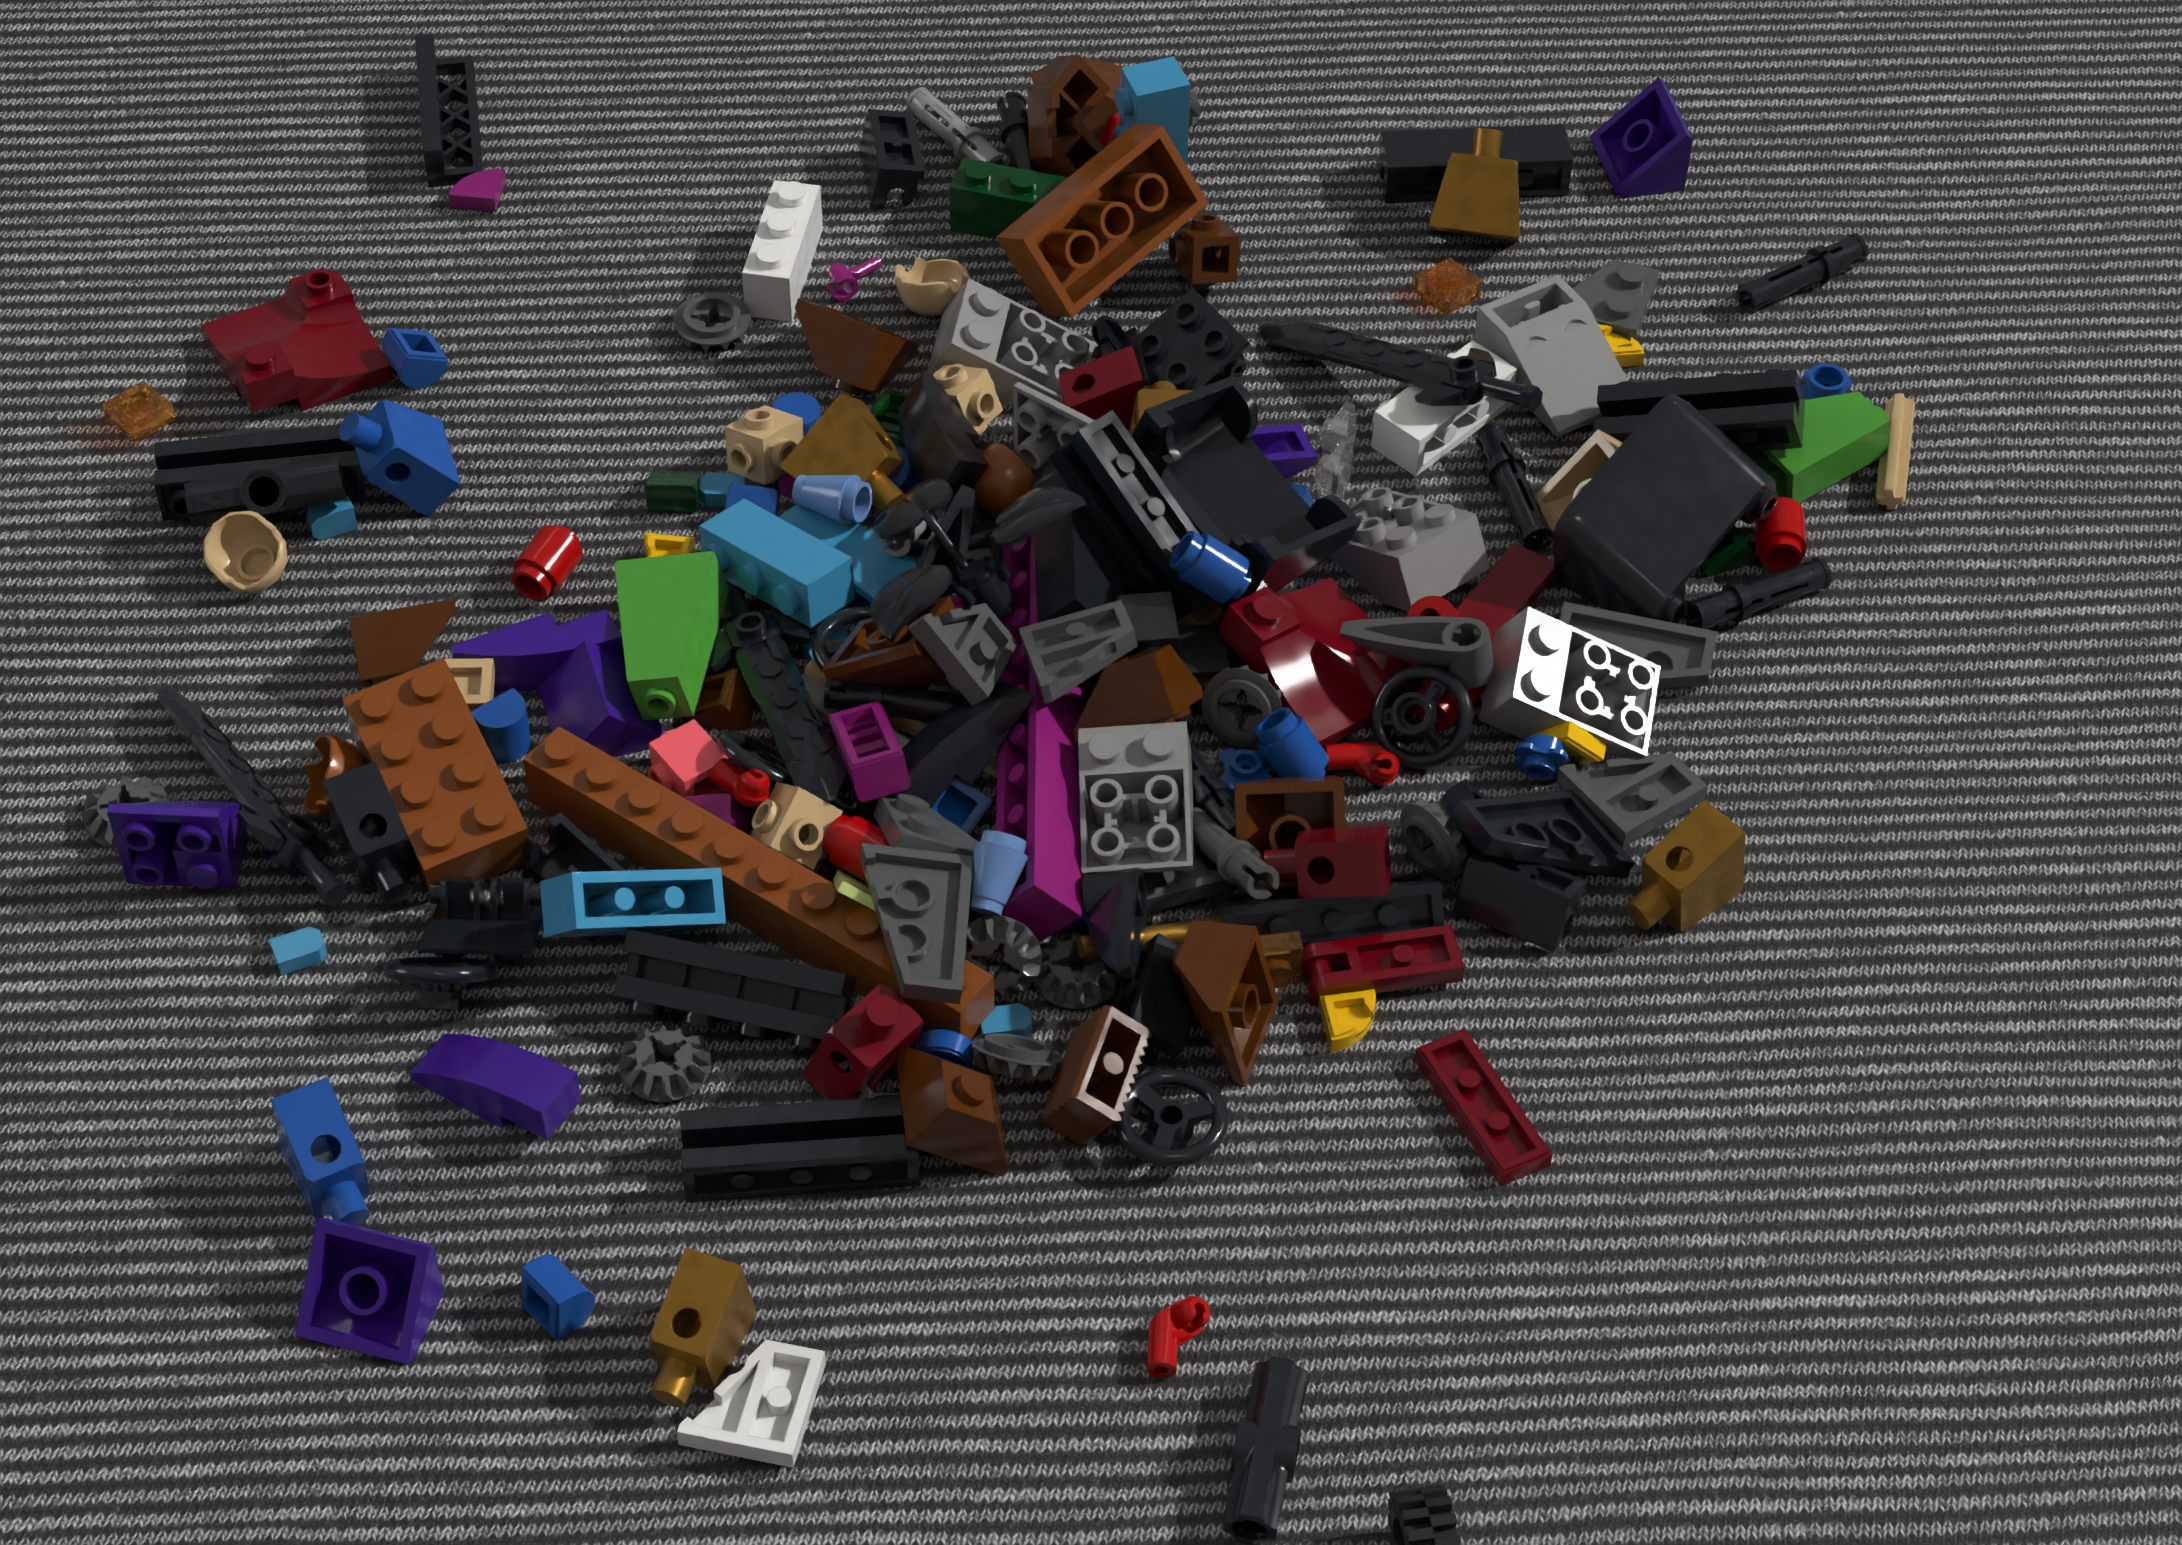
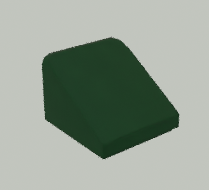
M651 471L645 485L647 511L698 512L701 471Z
M1734 525L1700 566L1706 575L1710 577L1751 565L1759 559Z

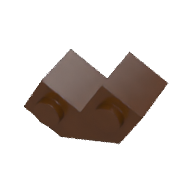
M1080 55L1056 56L1027 90L1029 157L1047 174L1070 177L1105 148L1082 124V121L1108 92L1110 87Z

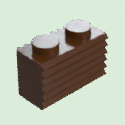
M1104 1005L1102 1009H1098L1096 1014L1092 1013L1091 1018H1086L1085 1022H1081L1080 1026H1075L1041 1116L1043 1123L1076 1143L1084 1145L1122 1120L1120 1114L1125 1111L1123 1105L1129 1101L1127 1095L1132 1092L1130 1086L1135 1083L1133 1077L1139 1073L1137 1067L1142 1064L1140 1058L1145 1055L1143 1049L1149 1046L1147 1040L1152 1037L1150 1030L1109 1005Z

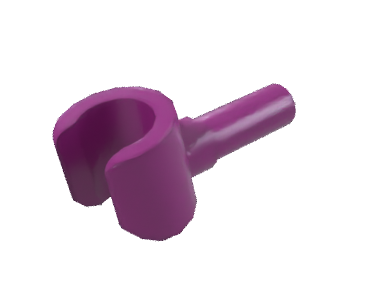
M874 257L848 269L844 264L834 263L828 272V275L834 281L827 284L828 291L838 301L850 299L858 290L857 280L881 268V259Z

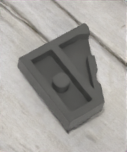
M986 603L973 605L966 610L962 608L948 610L936 617H933L932 613L926 614L912 622L908 627L944 671L950 685L955 690L961 692L972 706L989 697L1018 645L1015 638Z
M1673 753L1648 755L1640 760L1629 758L1606 760L1605 769L1580 772L1576 771L1575 764H1565L1558 768L1556 782L1564 790L1571 789L1610 835L1623 847L1703 802L1708 788Z
M899 794L897 799L887 796L878 798L873 816L890 846L973 856L974 842L978 841L929 808L930 805L923 799L908 794Z

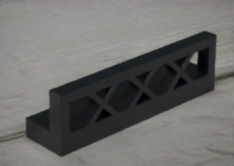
M433 34L416 35L422 146L428 187L455 185L464 177L483 170L473 56L437 59ZM465 73L463 77L453 84L439 77L440 75ZM454 99L465 104L455 113L445 108ZM456 128L468 133L458 142L447 137ZM458 157L473 164L472 167L446 169Z
M1426 872L1392 876L1387 896L1303 899L1298 896V887L1268 890L1272 895L1265 899H1255L1248 892L1211 896L1212 913L1215 916H1219L1221 923L1257 927L1266 958L1299 954L1303 947L1317 942L1444 925L1441 882Z

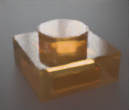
M1451 257L1415 276L1414 291L1445 316L1481 296L1482 281Z
M145 381L139 382L102 404L106 419L134 443L176 419L173 405Z
M1299 931L1259 936L1274 987L1280 988L1289 984L1301 983L1303 945Z

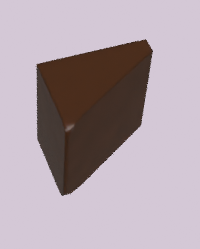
M733 669L705 677L694 716L684 717V721L688 723L695 719L700 726L734 731L747 730L756 702H754L740 670Z

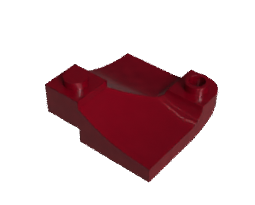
M317 269L289 279V286L281 297L201 324L205 342L237 397L243 396L252 413L295 399L301 411L394 380L391 364L361 318L350 288L343 277L333 271Z
M1331 577L1305 588L1286 593L1274 594L1267 586L1230 604L1218 630V633L1251 667V671L1258 674L1268 673V681L1275 690H1282L1280 698L1282 708L1288 707L1294 715H1301L1321 746L1334 744L1371 725L1372 705L1383 683L1397 671L1417 665L1382 655L1341 637L1340 630L1344 621L1370 618ZM1422 680L1410 682L1398 690L1388 708H1392L1395 700L1402 694L1416 692Z

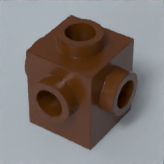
M1196 214L1191 218V221H1187L1175 231L1174 238L1169 240V261L1173 268L1192 285L1213 286L1216 283L1237 282V266L1240 258L1239 235L1216 215Z

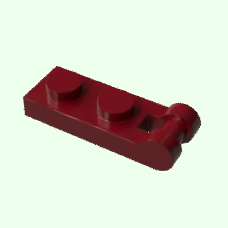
M1451 924L1317 942L1303 947L1298 954L1302 972L1310 977L1307 983L1310 1001L1317 1007H1319L1320 996L1369 989H1375V993L1461 982L1463 981L1465 969ZM1345 966L1346 968L1344 971L1331 972L1333 967Z

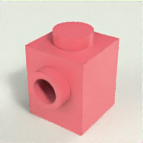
M695 719L676 729L665 732L659 738L649 743L651 767L648 768V776L650 779L682 797L728 793L710 780V773L713 766L720 759L726 758L730 761V758L721 751L718 744Z

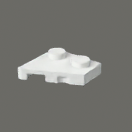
M765 1340L746 1359L745 1366L739 1372L729 1375L713 1391L714 1400L694 1420L687 1416L679 1424L677 1430L678 1444L794 1468L826 1366L825 1351Z

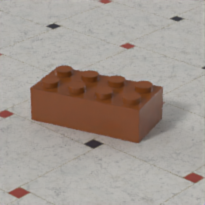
M1133 124L1002 231L996 238L1045 315L1072 318L1207 206L1209 202L1163 125Z
M444 658L342 697L351 733L367 764L372 762L377 764L407 832L413 864L429 897L431 882H441L443 876L471 877V885H474L476 877H483L486 880L525 864L523 847L526 839L529 837L528 827Z

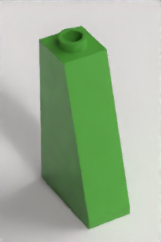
M714 551L618 560L614 569L626 677L642 719L646 721L694 716L729 591Z

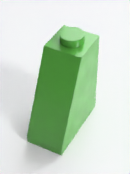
M1859 391L1805 400L1802 448L1744 453L1775 480L1776 493L1780 497L1791 498L1801 503L1887 454L1890 420L1881 407L1873 405Z

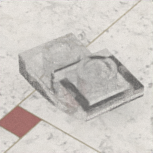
M1345 401L1334 418L1328 417L1324 421L1319 433L1318 444L1323 446V452L1314 476V481L1319 483L1318 499L1333 495L1343 500L1350 483L1354 463L1357 419L1355 404Z

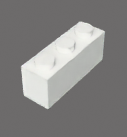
M774 180L742 271L744 303L749 308L751 317L793 321L796 312L795 305L798 298L800 299L823 230L820 185Z
M1473 340L1457 352L1447 355V357L1455 359L1468 355L1470 348L1488 351L1495 361L1497 372L1495 378L1513 383L1516 382V367ZM1410 384L1391 400L1383 401L1376 409L1372 419L1374 424L1372 448L1416 477L1513 403L1484 396L1480 402L1473 405L1429 406L1415 401V395L1426 388Z

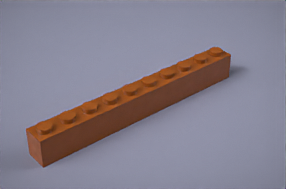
M560 726L523 758L529 800L533 804L554 816L561 812L583 833L646 870L721 868L726 917L812 967L857 977L854 991L863 997L883 982L902 998L876 911L838 892L835 884ZM965 959L960 1004L910 998L902 999L924 1021L921 1031L926 1032L935 1029L950 1030L960 1033L973 1041L981 1033V1023L995 1009L994 975Z

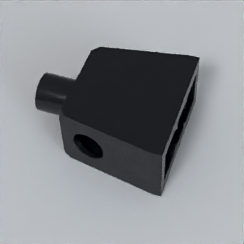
M376 762L323 780L332 835L361 893L371 894L379 891L382 900L388 904L397 903L409 897L414 890L410 880L414 875L410 841Z

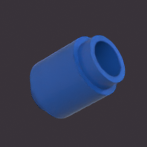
M1189 531L1178 543L1170 560V567L1178 572L1180 580L1221 604L1227 602L1230 598L1235 600L1240 598L1252 578V573L1248 571L1249 559L1207 533L1199 535L1194 531Z
M1285 707L1270 713L1257 724L1254 729V733L1258 737L1257 747L1278 778L1325 775L1324 768L1329 761V756L1301 715H1294L1290 708Z

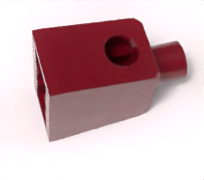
M1133 346L1123 348L1065 371L1059 376L1058 380L1063 397V402L1060 403L1093 420H1097L1113 410L1127 431H1130L1137 392L1145 389Z
M1388 823L1301 831L1295 840V848L1264 850V862L1276 869L1279 873V882L1297 881L1299 898L1387 896L1392 878ZM1325 857L1332 862L1334 867L1321 869L1316 866L1313 859Z
M882 982L827 1031L801 1077L824 1099H861L897 1066L895 1051L901 1045L913 1049L916 1048L924 1021L897 993ZM847 1057L852 1065V1072L844 1071L837 1063H844Z

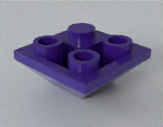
M188 800L109 804L107 815L127 884L194 886L202 889L213 887L236 888L249 839L247 829L236 817L238 811H242L241 804Z

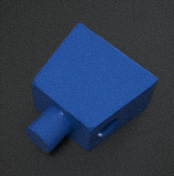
M385 399L379 401L365 416L351 412L342 421L339 429L340 439L355 446L363 476L372 484L424 515L430 516L461 485L442 420Z
M326 1077L271 1099L282 1154L313 1217L320 1218L330 1214L335 1221L355 1226L364 1223L370 1216L364 1201L370 1195L365 1162L328 1078Z

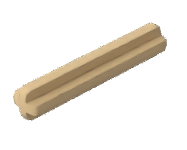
M1903 393L1894 394V399L1887 400L1885 405V413L1890 420L1887 454L1879 459L1875 499L1878 504L1886 505L1887 510L1896 509L1897 504L1904 503L1906 499L1915 403L1913 399L1905 398Z

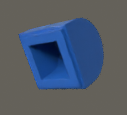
M387 328L382 340V351L407 387L412 389L426 388L441 378L449 361L430 332Z
M514 688L471 711L496 763L514 762L522 758L529 751L531 735L524 698Z
M552 1254L542 1255L522 1266L521 1306L554 1340L561 1341L584 1324L594 1308L595 1296L556 1256Z

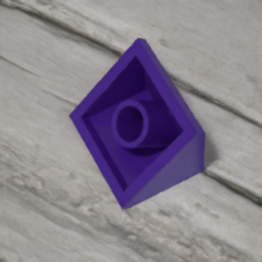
M1658 77L1590 135V139L1616 194L1622 199L1685 190L1693 139L1665 82Z
M584 640L538 687L551 733L560 726L614 758L649 750V743L664 734L659 719L643 721L627 683L624 657Z
M323 1217L316 1219L295 1336L404 1364L411 1363L444 1294L434 1245Z

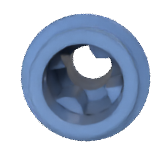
M799 475L793 485L792 499L796 505L803 506L844 525H850L853 522L860 523L868 516L872 504V489L870 484L862 481L858 475Z
M984 830L981 841L974 842L970 910L987 916H1001L1003 907H1005L1029 858L1024 854L1027 843L1025 840L1000 831Z

